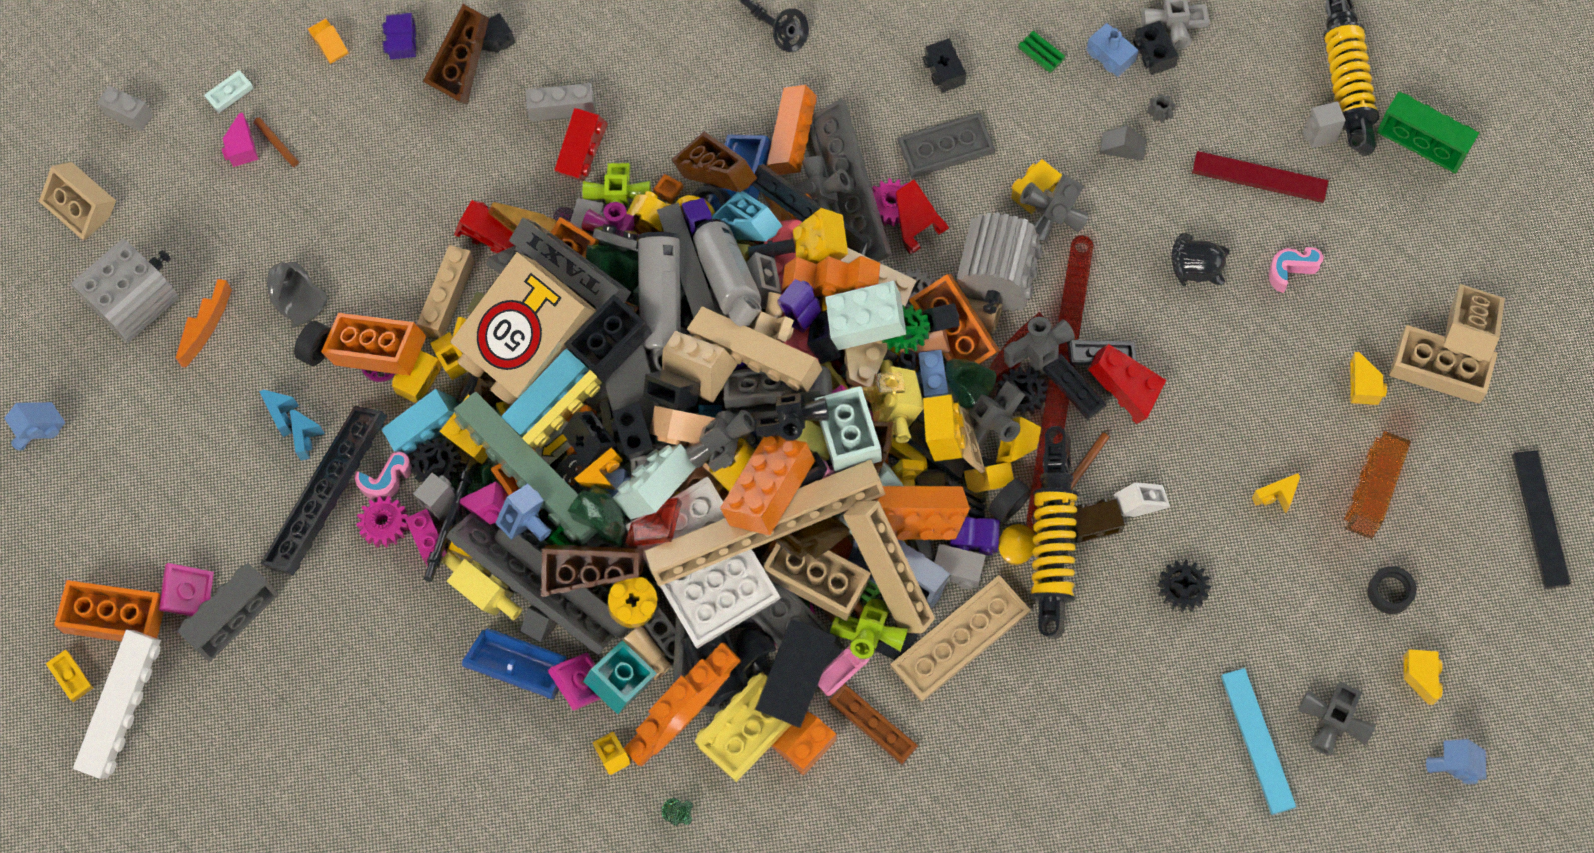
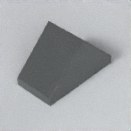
M1128 125L1109 130L1102 134L1099 154L1143 161L1147 139Z

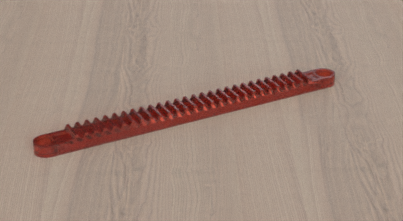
M1084 235L1075 237L1071 242L1058 323L1062 319L1068 322L1074 332V340H1079L1093 253V242ZM1083 243L1088 247V250L1086 252H1079L1075 246ZM1067 342L1059 344L1058 355L1062 354L1069 362ZM1050 378L1048 380L1031 485L1032 493L1029 497L1026 526L1034 533L1037 532L1033 529L1034 524L1031 518L1039 508L1034 504L1033 492L1042 487L1040 474L1044 473L1045 433L1052 426H1060L1065 430L1069 399ZM1056 435L1053 439V443L1057 444L1061 442L1063 435Z

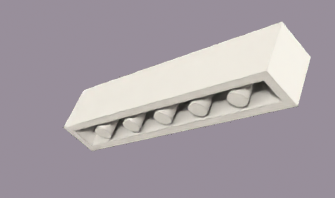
M126 630L73 769L99 779L109 778V775L113 774L117 764L115 761L117 754L125 745V733L134 721L133 712L142 700L143 686L151 677V665L160 653L161 647L159 645L161 640L134 630Z

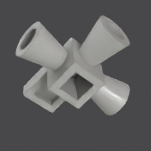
M1164 0L1163 10L1142 8L1141 11L1142 26L1161 21L1164 24L1165 31H1171L1170 40L1175 49L1186 48L1192 43L1187 29L1209 26L1206 4L1188 6L1187 0Z

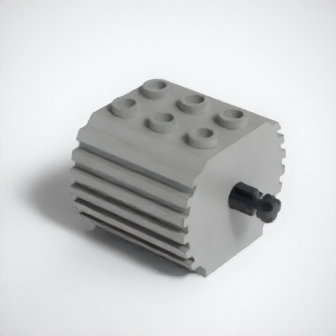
M1000 213L979 214L978 218H971L956 279L966 297L988 303L983 306L985 313L990 315L996 313L997 308L994 305L1002 303V311H1015L1016 309L1022 311L1026 307L1028 299L1032 298L1033 285L1031 284L1033 278L1037 277V258H1041L1043 249L1042 245L1039 244V234H1036L1034 225L1025 218L1020 219L1018 216L1014 215L1012 217L1005 213L1004 215H1000Z
M122 238L70 284L84 302L128 344L177 301L179 296L159 272L163 267L162 262H169L171 260L170 256L161 250L159 258L153 257L150 261H147L129 242Z

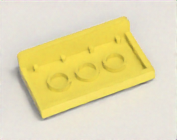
M590 370L522 439L534 449L543 447L550 440L549 436L555 430L559 431L567 423L566 419L572 413L578 412L584 406L583 402L588 397H593L600 390L602 382Z
M763 672L753 676L749 680L747 687L741 693L735 694L730 704L724 710H720L715 715L713 721L698 732L695 739L699 750L735 782L791 726L786 722L754 710L767 679Z

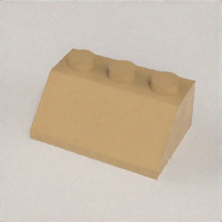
M69 162L51 166L39 202L82 240H86L110 218L116 200L75 164Z
M677 331L673 333L663 348L662 370H667L699 382L698 397L714 402L738 364L724 348Z

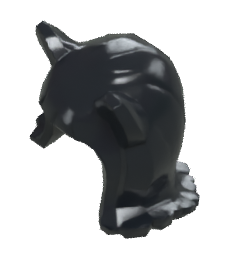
M1181 233L1176 237L1172 249L1171 259L1174 273L1182 286H1186V281L1188 280L1194 282L1210 281L1215 285H1223L1225 279L1221 272L1225 267L1226 257L1230 250L1210 241H1193L1192 235Z

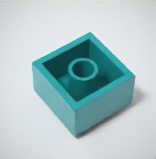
M622 640L589 671L583 682L618 715L650 685L657 673Z

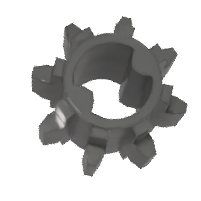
M1158 94V97L1150 99L1147 113L1153 117V121L1158 120L1164 123L1165 119H1172L1176 104L1172 100L1170 101V96Z

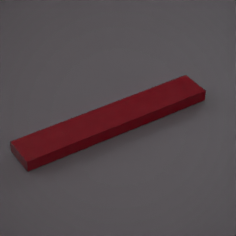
M1201 151L1196 152L1192 174L1321 203L1325 201L1329 180Z

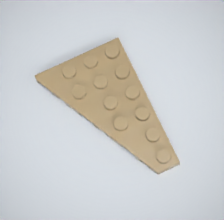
M847 248L848 255L840 261L849 264L859 256H866ZM880 264L878 284L894 281L901 294L902 305L906 306L916 280ZM882 340L846 348L844 360L847 367V383L855 387L861 386L862 390L869 393L887 352V343H882Z

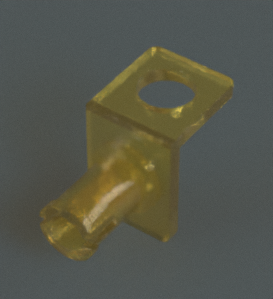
M895 372L875 374L873 384L862 387L865 400H872L876 412L879 411L882 394L904 393L906 388L902 373ZM894 379L899 385L891 388L886 385L885 381Z

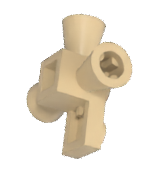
M769 292L766 312L760 311L748 327L784 343L792 336L794 320L786 316L781 317L783 311L778 304V299L781 295Z

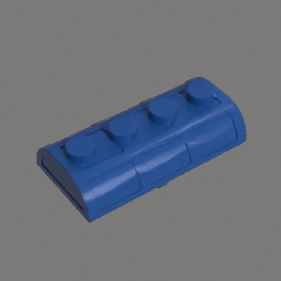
M486 628V630L481 631L462 660V666L553 700L557 696L559 688L548 670L552 666L567 661V657Z

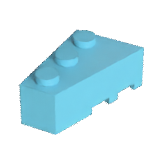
M743 191L741 193L737 192L712 215V219L723 220L729 225L735 240L767 241L773 238L782 227V224L766 205Z
M434 389L383 427L382 431L395 452L410 454L419 448V444L424 445L426 440L431 441L442 435L439 431L455 412L454 408L459 404L456 402L455 397Z

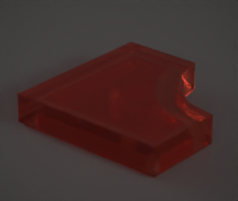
M679 498L667 499L656 513L646 515L640 520L631 522L626 539L629 547L672 542L682 505Z

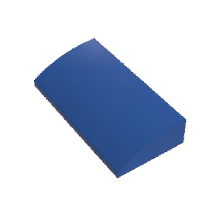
M727 135L725 146L743 157L755 174L758 165L764 164L767 166L772 142L767 135ZM752 185L743 190V192L754 199H758L760 191ZM724 189L731 198L737 193L736 191ZM710 194L707 202L716 212L720 209L719 199L715 194Z

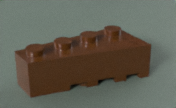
M462 4L422 82L468 105L489 18Z
M705 131L671 159L683 178L739 193L749 188L752 182L757 179L743 157Z
M547 544L542 549L541 597L593 587L604 583L637 578L643 572V548Z

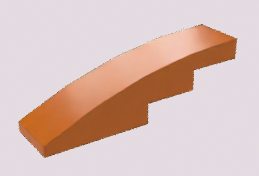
M217 279L212 299L202 298L197 318H187L176 355V360L182 367H187L214 332L232 291L226 280Z

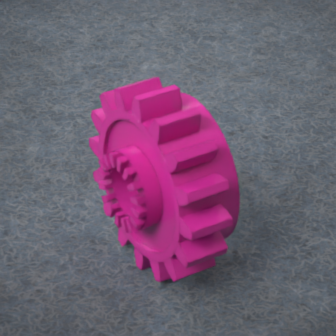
M888 178L887 184L881 180L879 181V187L875 185L872 187L883 226L889 224L895 227V224L900 223L895 192L907 184L900 185V179H897L896 183H892L891 178Z
M378 496L375 503L370 499L369 507H361L364 514L357 515L359 520H361V522L356 523L357 527L361 530L359 532L362 538L366 537L365 540L368 544L374 542L377 548H379L380 544L386 548L391 543L398 544L397 540L405 537L403 534L404 530H409L408 525L405 523V518L408 517L405 514L407 510L404 506H401L399 500L393 502L390 496L385 501L382 500L381 496ZM388 519L386 524L379 525L381 520Z

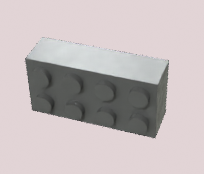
M247 563L245 566L239 567L227 583L219 586L216 594L210 600L204 601L192 617L184 620L177 632L210 663L279 594L259 572Z

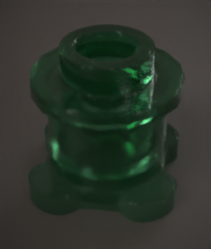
M670 798L662 806V816L664 820L674 826L682 823L689 825L692 822L691 810L693 803L688 800L681 803L676 798Z

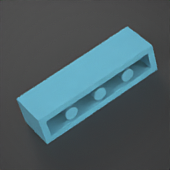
M565 349L501 417L523 437L590 370L568 349Z

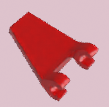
M915 179L895 192L902 241L910 255L921 248L913 237L932 224L938 235L949 229L947 223L938 215Z

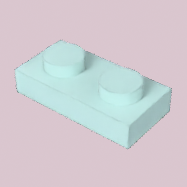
M238 70L204 96L213 108L220 113L254 88L243 73Z

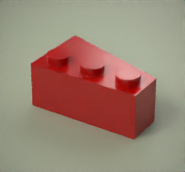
M574 108L554 169L556 173L582 182L589 176L591 163L608 126V123L600 115Z
M471 200L457 225L454 236L460 238L461 235L472 238V243L475 245H479L480 242L491 247L490 250L494 253H499L515 246L509 241L513 232L488 213L489 209L486 204L481 201Z
M1110 344L1097 351L1088 369L1100 384L1114 395L1121 408L1124 407L1133 417L1132 420L1135 424L1148 418L1166 382V379Z

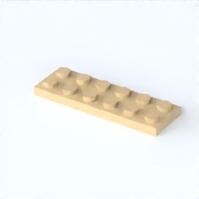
M998 575L893 661L890 667L922 703L1031 612V609Z

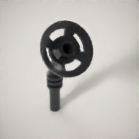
M738 0L750 10L752 15L754 14L755 18L773 27L774 42L781 50L795 52L805 44L809 33V24L806 16L800 10L794 8L785 9L775 19L767 14V10L762 6L760 7L759 3L755 4L752 0ZM787 15L785 20L779 22L783 16ZM794 16H797V18L799 19V21H800V23H801V27H800V28H799V24H798L797 20L794 18ZM796 34L799 35L798 41L790 45V40L794 39Z

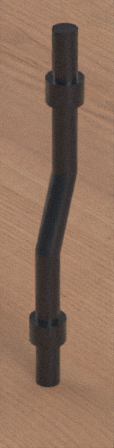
M474 458L468 459L464 471L460 473L459 485L441 528L434 550L427 559L428 566L423 577L427 582L433 581L437 568L441 566L443 560L442 553L448 539L446 536L452 529L462 505L460 499L465 496L467 488L471 486L474 478L473 472L477 460Z

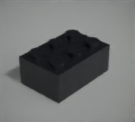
M613 294L564 345L604 383L653 332L641 317Z

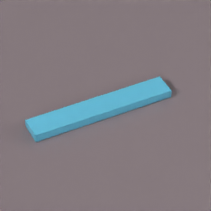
M1245 668L1222 674V682L1271 815L1295 809L1296 804Z

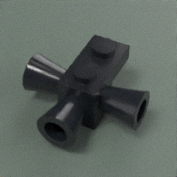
M788 390L782 396L776 397L777 415L756 418L755 429L757 436L769 437L779 433L785 440H796L801 436L803 429H805L806 420L829 421L826 397L804 405V397L800 392Z

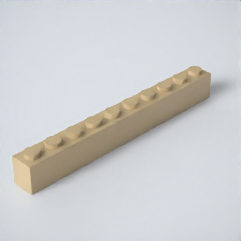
M870 459L799 488L770 536L729 526L726 518L646 550L645 554L658 586H662L849 510L856 501H871L885 495V492Z

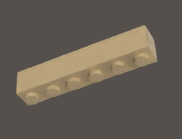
M703 306L687 328L692 337L724 348L738 364L743 362L751 370L757 373L762 371L776 382H779V380L784 381L791 389L796 391L801 389L808 392L822 371L815 357L743 325L740 327L731 319Z
M856 501L843 516L898 628L908 629L907 633H924L935 617L879 501Z

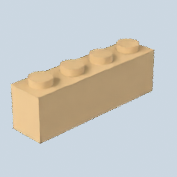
M452 245L448 246L417 322L418 327L428 337L438 339L447 332L474 265V259L469 250Z

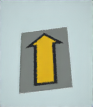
M567 423L559 431L555 430L549 436L550 440L543 447L535 449L548 465L571 447L562 433Z

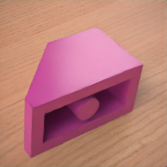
M243 112L239 113L224 135L223 142L225 147L221 148L225 160H230L233 167L259 159L249 124Z
M494 482L461 498L460 503L470 512H473L491 525L496 522L508 494L501 485Z

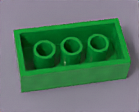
M1398 91L1388 107L1376 132L1454 174H1457L1479 135V132L1475 131L1472 127L1463 125L1451 116L1444 115L1434 110L1430 105L1423 104L1412 96L1403 94Z

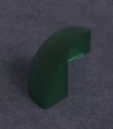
M587 245V260L631 291V293L639 286L638 252L629 249L622 252L613 249V246Z
M596 484L591 485L590 491H582L567 511L574 521L597 530L603 540L620 547L626 527L624 512L613 499L614 496L610 492Z

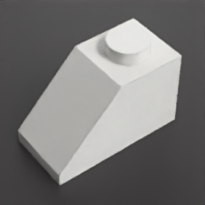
M1135 482L1114 494L1122 516L1136 517L1170 507L1163 485Z

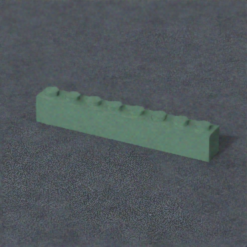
M474 392L454 408L456 424L462 430L467 429L471 433L470 437L478 446L482 445L486 449L485 452L488 457L494 462L497 460L502 465L501 469L509 478L513 476L518 481L517 485L519 488L528 483L534 490L538 491L544 500L540 509L544 508L549 513L548 517L556 526L560 524L565 529L564 533L570 541H576L582 546L603 528L602 518L477 392Z

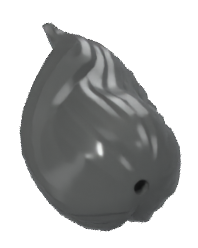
M280 262L270 268L267 277L270 300L279 313L291 320L292 328L307 323L319 315L327 303L328 296L324 290L312 282L308 273L300 264L296 262Z

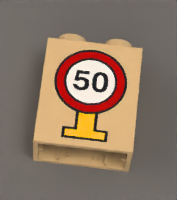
M517 252L450 342L463 352L457 362L476 377L480 378L484 372H487L496 380L490 390L504 402L512 405L551 363L567 349L564 344L597 310L537 261Z

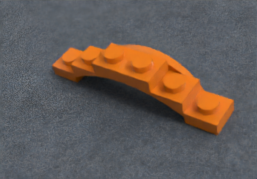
M721 643L706 660L701 659L685 677L680 676L648 711L650 715L636 729L638 733L623 748L638 766L642 767L692 721L741 660L726 644Z

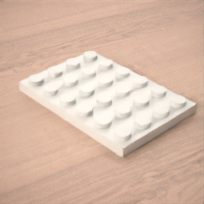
M706 477L667 500L656 513L639 517L625 526L637 547L643 548V557L649 566L645 554L646 550L724 519L725 516L720 509L723 501L709 477ZM752 549L660 586L696 648L701 647L781 599Z

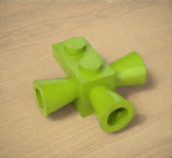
M608 163L604 185L583 181V199L590 201L605 199L606 205L611 202H619L625 207H629V199H634L639 194H645L646 191L651 192V181L630 185V163Z
M871 599L864 606L860 620L850 616L845 621L836 616L830 633L841 638L853 640L850 645L851 652L858 658L867 659L874 654V648L877 647L879 640L901 652L908 629L884 626L889 608L884 601Z

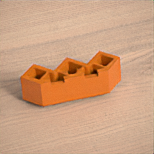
M829 256L818 264L796 257L785 264L782 290L785 291L795 279L800 282H808L813 288L814 297L831 296L877 285L881 263L863 256H859L849 264Z

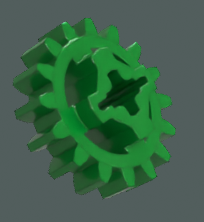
M902 305L906 335L882 340V343H887L888 349L895 347L896 353L904 349L905 354H908L909 348L917 351L918 344L921 346L925 345L924 339H929L930 323H928L927 315L922 316L921 309L915 312L913 305L909 309H905V306Z

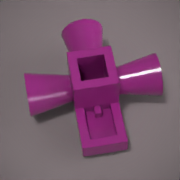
M611 202L605 206L603 211L605 218L589 209L582 221V229L594 232L595 228L601 227L603 224L614 225L618 230L622 231L635 230L634 216L627 214L625 206L619 202Z

